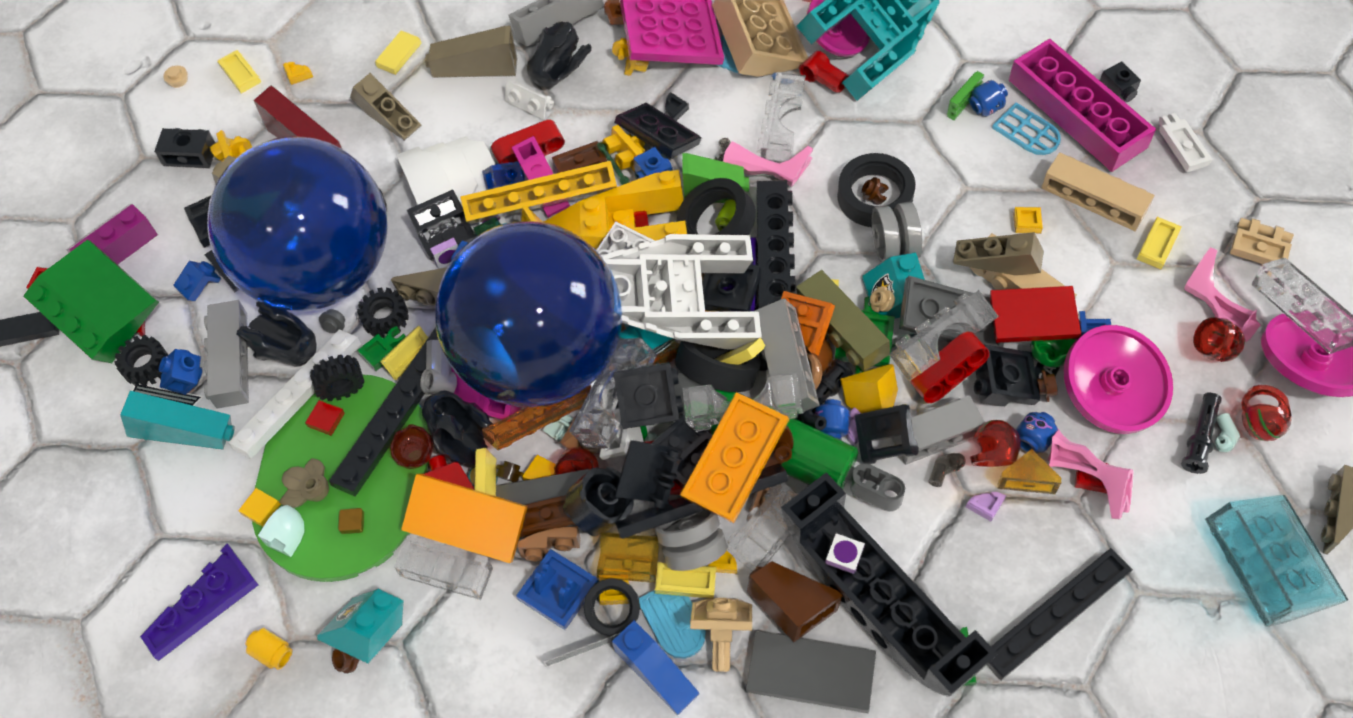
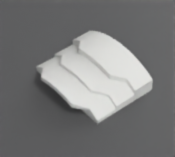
M467 136L445 144L441 142L422 150L420 147H416L396 155L417 205L452 189L462 205L460 196L498 188L502 181L485 142L469 140Z

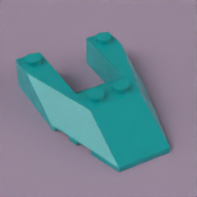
M825 0L809 12L796 27L812 45L849 15L854 17L880 50L842 82L856 101H858L915 53V48L925 33L924 30L927 24L930 23L940 1Z

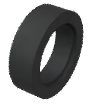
M882 153L864 154L849 161L841 171L837 193L838 204L842 212L859 225L872 228V211L874 207H879L865 204L854 195L852 186L861 177L881 175L893 180L897 184L901 194L898 199L888 204L893 211L898 203L910 201L913 203L916 186L914 175L910 168L896 157Z
M715 178L698 185L686 196L678 210L676 222L685 221L687 234L698 235L697 223L702 213L711 204L719 200L731 199L736 204L734 216L726 227L713 235H749L755 223L756 209L752 199L737 182L728 178Z
M681 341L675 358V365L684 375L702 385L727 392H746L752 389L761 360L756 355L753 359L740 365L728 364L715 360V358L734 349H722Z

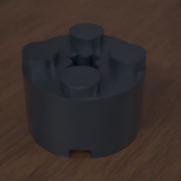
M610 467L604 469L592 468L571 485L566 494L563 505L564 513L571 518L578 528L587 532L590 536L595 537L609 531L619 521L621 522L631 513L634 506V499L615 497L621 473Z

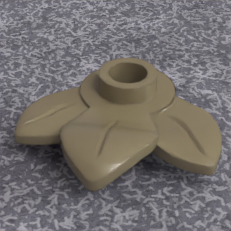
M312 458L305 465V468L297 466L286 470L282 475V482L288 490L282 496L279 503L283 506L289 505L292 508H297L307 500L313 502L323 500L329 492L328 481L324 477L325 467L323 463Z

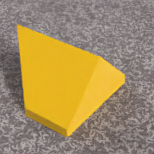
M893 364L840 379L845 404L851 409L855 407L862 414L894 406L898 387Z

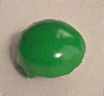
M1076 340L1032 341L1030 344L1032 356L1038 363L1050 368L1064 366L1067 353Z

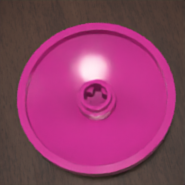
M1306 312L1280 314L1268 323L1261 337V345L1266 358L1279 373L1293 383L1315 393L1333 397L1353 396V331L1327 317Z
M1119 325L1096 327L1077 339L1065 358L1064 382L1073 405L1083 417L1103 430L1117 434H1132L1143 431L1157 423L1165 415L1171 404L1173 378L1167 360L1150 339L1136 330Z

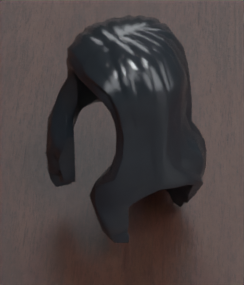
M559 21L553 24V26L545 27L542 30V33L539 35L537 50L527 62L528 76L534 83L546 88L555 86L577 69L591 52L592 47L590 44L582 45L572 56L573 51L577 49L576 45L579 38L571 23Z
M264 301L256 302V306L259 307L258 312L262 315L252 320L249 326H241L237 330L236 335L244 338L246 345L250 346L254 351L253 356L257 359L264 361L268 359L277 360L294 367L306 364L314 356L317 349L316 336L313 331L291 312L268 305Z
M444 390L429 396L422 408V416L427 430L432 436L433 445L437 453L448 457L451 462H459L461 466L475 468L477 449L488 448L484 440L486 437L485 429L494 427L489 416L476 403L465 402L452 392Z

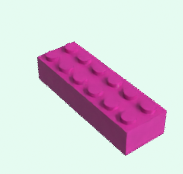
M1050 38L1013 61L1009 81L1111 172L1149 147L1156 128Z

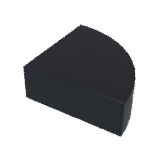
M670 92L666 98L665 112L667 116L677 121L689 110V103Z

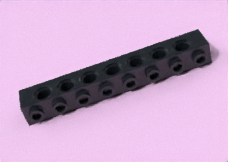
M787 180L757 181L758 265L762 271L758 282V309L781 300L784 291L790 293L795 291V276H790V269H795V255L789 252V248H794V232H789V227H793V211H788V206H792L793 193L788 191ZM759 352L761 360L759 370L766 371L768 369L767 361L762 356V353Z

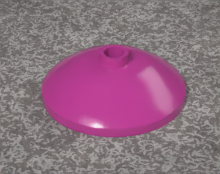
M812 0L808 6L807 14L825 0ZM849 15L816 42L834 55L851 57L860 53L867 46L870 37L854 17Z

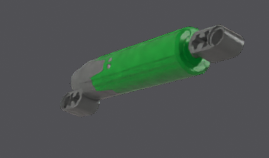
M681 371L677 372L679 384L674 385L675 396L681 395L683 412L678 413L679 418L686 413L703 432L707 430L713 436L736 392L717 390L690 379ZM614 384L612 388V394L615 401V408L618 409V398L616 386ZM788 416L787 426L793 436L792 456L788 461L781 464L786 470L787 475L810 485L827 472L842 489L846 483L851 484V491L857 498L890 512L899 509L906 490L905 484L900 478L870 464H860L855 468L854 465L858 457L857 447ZM893 491L897 496L889 497L884 492Z

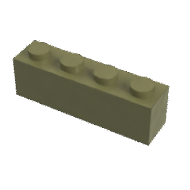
M822 269L796 286L798 295L835 305L827 333L833 345L837 348L841 347L846 352V357L853 366L858 365L865 372L890 355V340Z

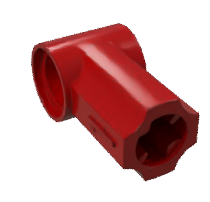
M815 51L799 66V72L806 81L814 82L817 80L835 93L843 91L845 86L842 82L849 77L848 74L832 65L827 55L821 51Z

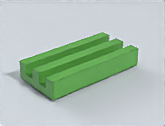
M979 71L975 72L950 99L947 111L948 118L955 120L969 105L971 92L975 87L983 83L984 74Z

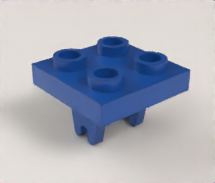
M550 549L516 597L523 604L566 630L584 605L585 596L599 580Z

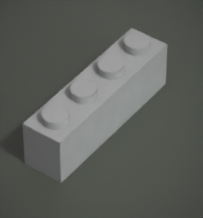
M537 0L508 16L516 40L527 47L539 42V35L545 27L549 28L559 21L575 25L578 20L586 16L595 15L598 10L604 8L603 0Z
M783 298L755 310V312H759L761 339L765 344L761 353L767 361L768 369L766 370V376L773 387L772 402L774 407L791 417L820 406L796 308Z
M239 300L207 305V316H204V325L207 330V338L204 339V347L207 352V360L204 361V370L207 375V384H204L205 397L208 400L210 399L217 409L249 403L248 345H246L243 337L236 335L237 330L241 326H247V312Z

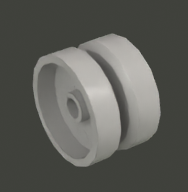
M911 201L898 203L894 211L888 205L874 207L872 211V233L880 262L882 263L893 256L917 253L918 258H920L922 253V230L914 203Z
M704 510L654 528L659 544L663 545L662 552L668 568L677 571L693 570L706 566L725 554L728 546L722 529L718 528L720 525L718 515Z

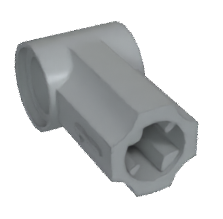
M449 340L427 341L426 369L423 371L420 379V386L424 393L437 394L444 390L454 393L456 389L457 377L454 372H451V342Z

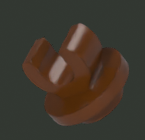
M873 177L871 180H867L862 187L863 199L867 202L872 200L880 205L887 200V197L881 194L885 193L889 187L884 183H880L879 178Z

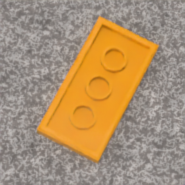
M736 392L681 492V497L734 524L782 435L789 417Z
M419 473L415 476L401 530L500 561L512 563L528 506Z

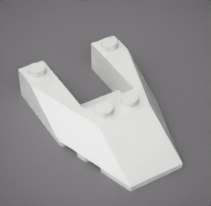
M670 234L660 240L650 243L647 241L624 251L621 249L590 259L593 314L677 340L722 349H737L760 337L762 338L759 312H705L701 273H745L753 261L750 235Z

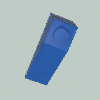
M635 620L612 641L615 653L677 716L699 695L698 690L656 641Z

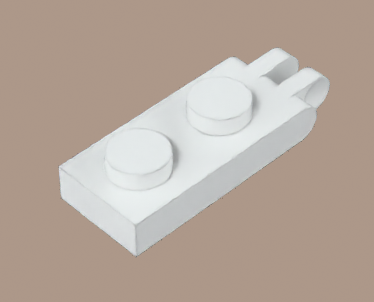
M1171 113L1168 117L1162 116L1159 118L1161 125L1159 131L1186 172L1210 165L1212 161L1211 156L1185 119H1179L1176 113Z

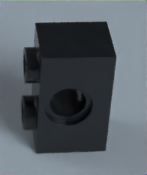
M162 128L154 152L163 166L210 168L214 157L210 147L216 142L209 130Z

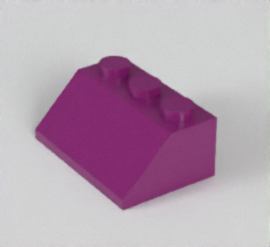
M129 204L66 250L70 253L86 240H90L116 264H119L158 234L147 217L133 204Z

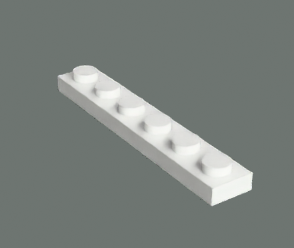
M339 329L228 442L232 449L252 459L315 393L310 377V371L313 370V366L315 364L320 365L319 361L322 359L328 361L330 356H333V358H337V355H343V358L346 355L351 356L361 345L358 337Z

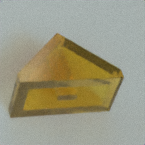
M1031 449L1002 472L997 489L1056 494L1061 485V477Z

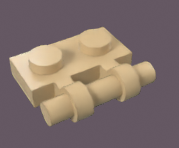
M1240 218L1237 225L1238 230L1235 233L1229 254L1283 270L1288 261L1292 246L1290 243L1294 234L1284 231L1283 227L1275 226L1274 228L1261 224L1260 220L1252 218L1248 220Z

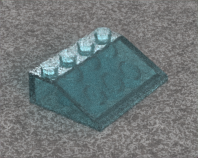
M1286 495L1232 501L1205 518L1212 536L1220 545L1225 554L1226 561L1232 566L1242 589L1249 596L1258 617L1266 627L1287 623L1349 600Z

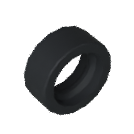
M614 578L601 580L592 586L585 596L583 606L585 619L592 629L602 635L613 636L621 633L634 620L637 621L639 618L640 602L638 594L631 585L623 580ZM610 589L619 590L625 594L630 605L629 614L626 619L620 624L613 626L601 622L594 610L595 601L598 596Z

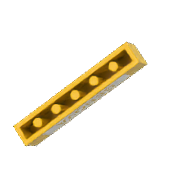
M607 161L460 196L466 222L474 224L522 212V207H528L530 210L596 195L616 188L617 184L612 163Z

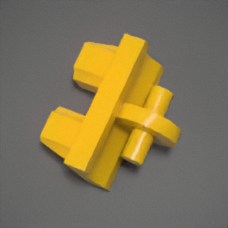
M621 38L613 43V54L619 60L626 58L625 75L631 76L633 70L646 72L649 61L630 60L626 38Z
M619 125L613 126L611 135L602 140V149L606 154L618 153L615 155V163L620 170L630 167L635 172L633 158L645 152L643 148L645 142L631 134L627 135Z
M222 130L216 133L218 142L210 147L212 154L218 160L232 156L244 161L243 158H246L252 150V144L249 139L241 138L240 136L229 139Z

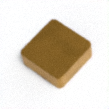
M362 508L340 510L338 527L340 533H362L364 529V511Z

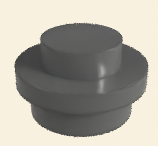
M329 309L319 317L322 328L328 333H336L339 329L343 331L345 327V317L337 310Z

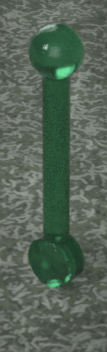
M601 141L597 143L598 149L603 152L608 161H611L613 169L620 178V183L622 185L629 183V178L623 175L606 150L604 143Z

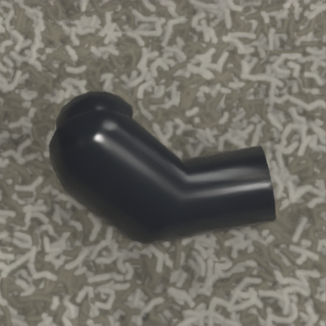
M815 407L799 413L803 423L818 430H823L826 427V419L813 414L812 410Z

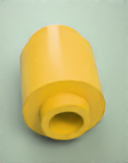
M266 628L253 631L245 643L247 646L246 654L270 669H282L291 658L293 652L288 642Z

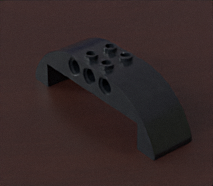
M826 472L781 507L784 521L794 541L822 582L842 594L840 603L903 670L932 691L951 697L996 658L998 653L976 630L967 637L959 631L844 508L846 492ZM836 533L865 543L854 574L826 564V559Z

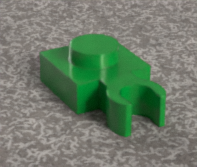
M395 326L388 331L386 337L382 338L377 334L357 351L377 371L383 366L381 360L406 336L402 334L399 338H394L400 333L398 327Z

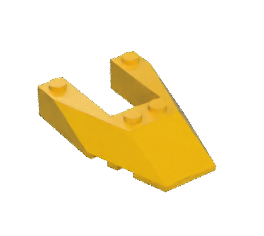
M664 171L645 176L580 200L545 220L544 223L550 228L565 251V254L550 267L566 268V265L581 266L583 270L615 222L655 241L663 239L666 235L687 234L685 221L643 227L635 226L634 212L645 210L648 215L679 210L684 200L680 171Z

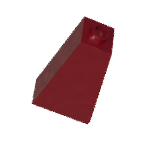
M272 85L253 100L268 132L329 172L345 157L340 142Z

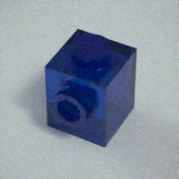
M519 161L491 165L482 171L486 190L523 182L525 179Z

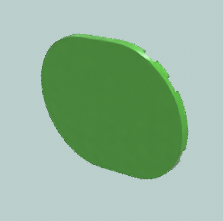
M363 374L364 384L362 389H358L356 394L350 393L351 397L346 398L343 396L341 397L342 400L338 401L336 398L333 401H328L327 398L321 400L314 393L266 443L255 488L280 501L288 490L282 482L283 473L291 467L299 466L305 468V465L312 458L323 463L325 467L324 477L329 485V492L323 500L318 502L307 500L300 507L294 508L300 513L304 521V534L291 557L267 547L258 536L263 527L252 521L255 535L263 550L277 565L288 573L303 579L319 582L351 579L359 576L358 574L383 564L394 555V551L402 544L404 539L409 537V532L401 530L415 476L419 473H427L431 452V434L423 421L422 408L419 404L356 497L332 487L329 482L396 385V383L390 380ZM319 400L339 407L345 412L332 436L311 429L305 424ZM362 508L364 511L363 532L341 534L338 530L340 510Z

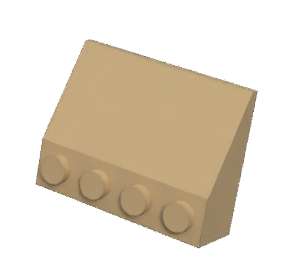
M715 0L712 4L739 74L759 77L775 72L799 69V66L808 58L784 0Z

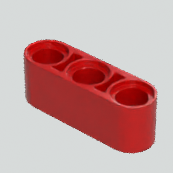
M544 120L495 140L491 145V151L502 170H511L521 166L512 147L532 136L535 137L544 156L560 150L564 146L565 140L555 121Z
M964 332L915 371L910 382L926 403H935L982 366L989 358V350L973 332Z

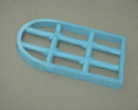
M1017 102L992 126V129L1036 155L1051 154L1060 144L1061 135L1057 128ZM1017 108L1028 115V117L1023 119L1012 111ZM1011 115L1019 120L1021 124L1015 127L1004 119ZM1033 118L1044 125L1045 128L1041 130L1031 124L1029 120ZM1002 122L1011 128L1013 132L1010 134L998 125ZM1027 125L1037 131L1038 135L1033 138L1023 132L1021 128ZM1050 129L1055 133L1057 139L1047 134V130ZM1019 133L1027 138L1030 143L1027 145L1014 137V135ZM1043 135L1056 143V145L1050 149L1039 142L1040 140L1038 139ZM1035 143L1044 150H1037L1031 146Z

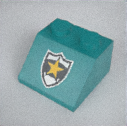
M917 253L890 257L862 276L866 294L869 296V304L871 294L881 286L887 287V290H890L895 296V303L891 310L887 312L879 311L877 313L894 316L895 319L901 317L905 279L908 276L925 280Z
M380 589L353 597L317 635V640L369 664L402 626L404 600Z

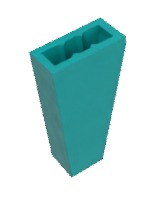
M129 391L120 414L126 436L136 439L223 450L226 441L232 439L235 426L231 423V415L134 391Z

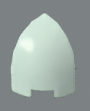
M281 506L271 515L258 536L267 547L291 557L303 537L304 521L300 513L291 506Z

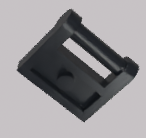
M903 404L855 415L860 455L864 464H874L876 460L906 455L907 457L918 455L919 447L914 438L909 405ZM901 436L902 444L878 449L872 447V441Z

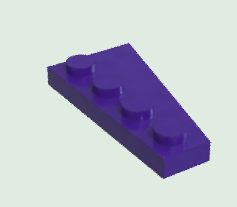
M228 543L220 550L222 555L213 564L209 562L201 571L203 575L192 587L188 585L180 593V600L173 607H167L140 636L157 661H160L259 585Z

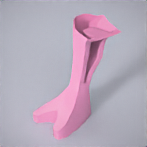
M732 141L725 151L723 162L744 167V173L747 175L767 174L775 176L779 180H787V185L793 187L811 162L812 157L810 155L813 148L807 146L790 160L776 163L759 157Z
M1210 247L1187 281L1184 290L1205 301L1212 309L1218 324L1229 330L1234 339L1239 340L1241 338L1240 341L1247 342L1261 326L1256 320L1257 309L1252 311L1230 301L1214 287L1213 269L1217 250Z
M1058 429L1052 437L1051 452L1048 457L1049 467L1056 466L1076 469L1102 480L1107 491L1112 519H1121L1123 512L1129 513L1133 469L1104 463L1086 446L1070 442Z

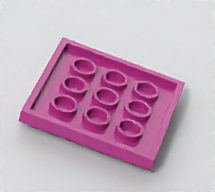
M620 0L630 60L723 64L724 54L712 7V0Z

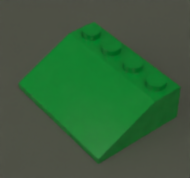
M90 240L83 242L41 273L23 295L25 299L92 360L111 364L116 359L115 354L120 353L118 348L126 346L125 341L128 339L130 341L159 303L153 295Z

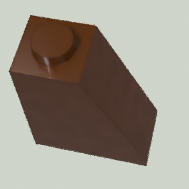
M771 561L764 567L758 566L749 575L747 593L793 642L800 639L838 611L842 594L839 591L776 562Z

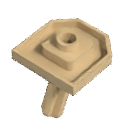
M706 598L692 603L690 629L711 630L713 671L727 672L730 670L732 630L752 631V604L739 599Z

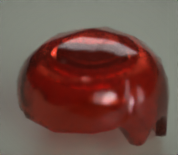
M410 424L405 429L395 433L390 446L391 457L400 467L407 469L419 468L430 460L434 451L433 440L423 427Z
M582 447L569 448L556 461L554 474L559 475L586 469L591 470L596 467L599 468L598 460L592 452Z

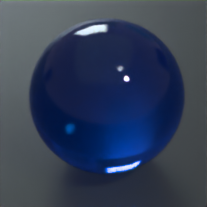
M290 136L275 138L259 143L239 155L219 177L209 201L207 214L210 245L216 261L224 274L237 288L249 297L265 305L282 310L312 311L330 307L345 300L357 292L373 275L383 256L387 242V211L383 196L371 174L356 158L345 150L323 140L309 137Z
M521 221L508 223L489 229L472 239L456 254L447 267L436 297L435 325L437 337L450 366L468 386L479 394L509 406L521 408L549 406L568 400L582 392L600 376L609 364L621 334V296L614 275L603 257L580 236L560 226L545 222Z

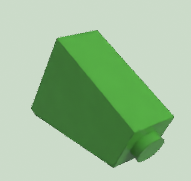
M682 153L684 199L695 187L715 178L734 180L745 192H749V177H744V167L689 153ZM722 199L715 203H725L729 199Z

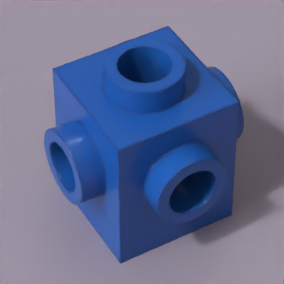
M655 147L633 158L636 179L654 173L673 170L668 158H663Z
M174 349L167 357L164 356L159 365V372H162L160 388L184 395L191 391L198 384L202 375V367H200L201 356L192 354L184 349Z

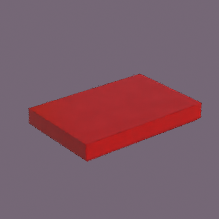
M1073 286L990 290L989 296L996 343L1080 338L1081 330Z

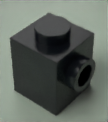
M1121 61L1104 70L1100 81L1124 102H1129L1136 97L1141 79Z

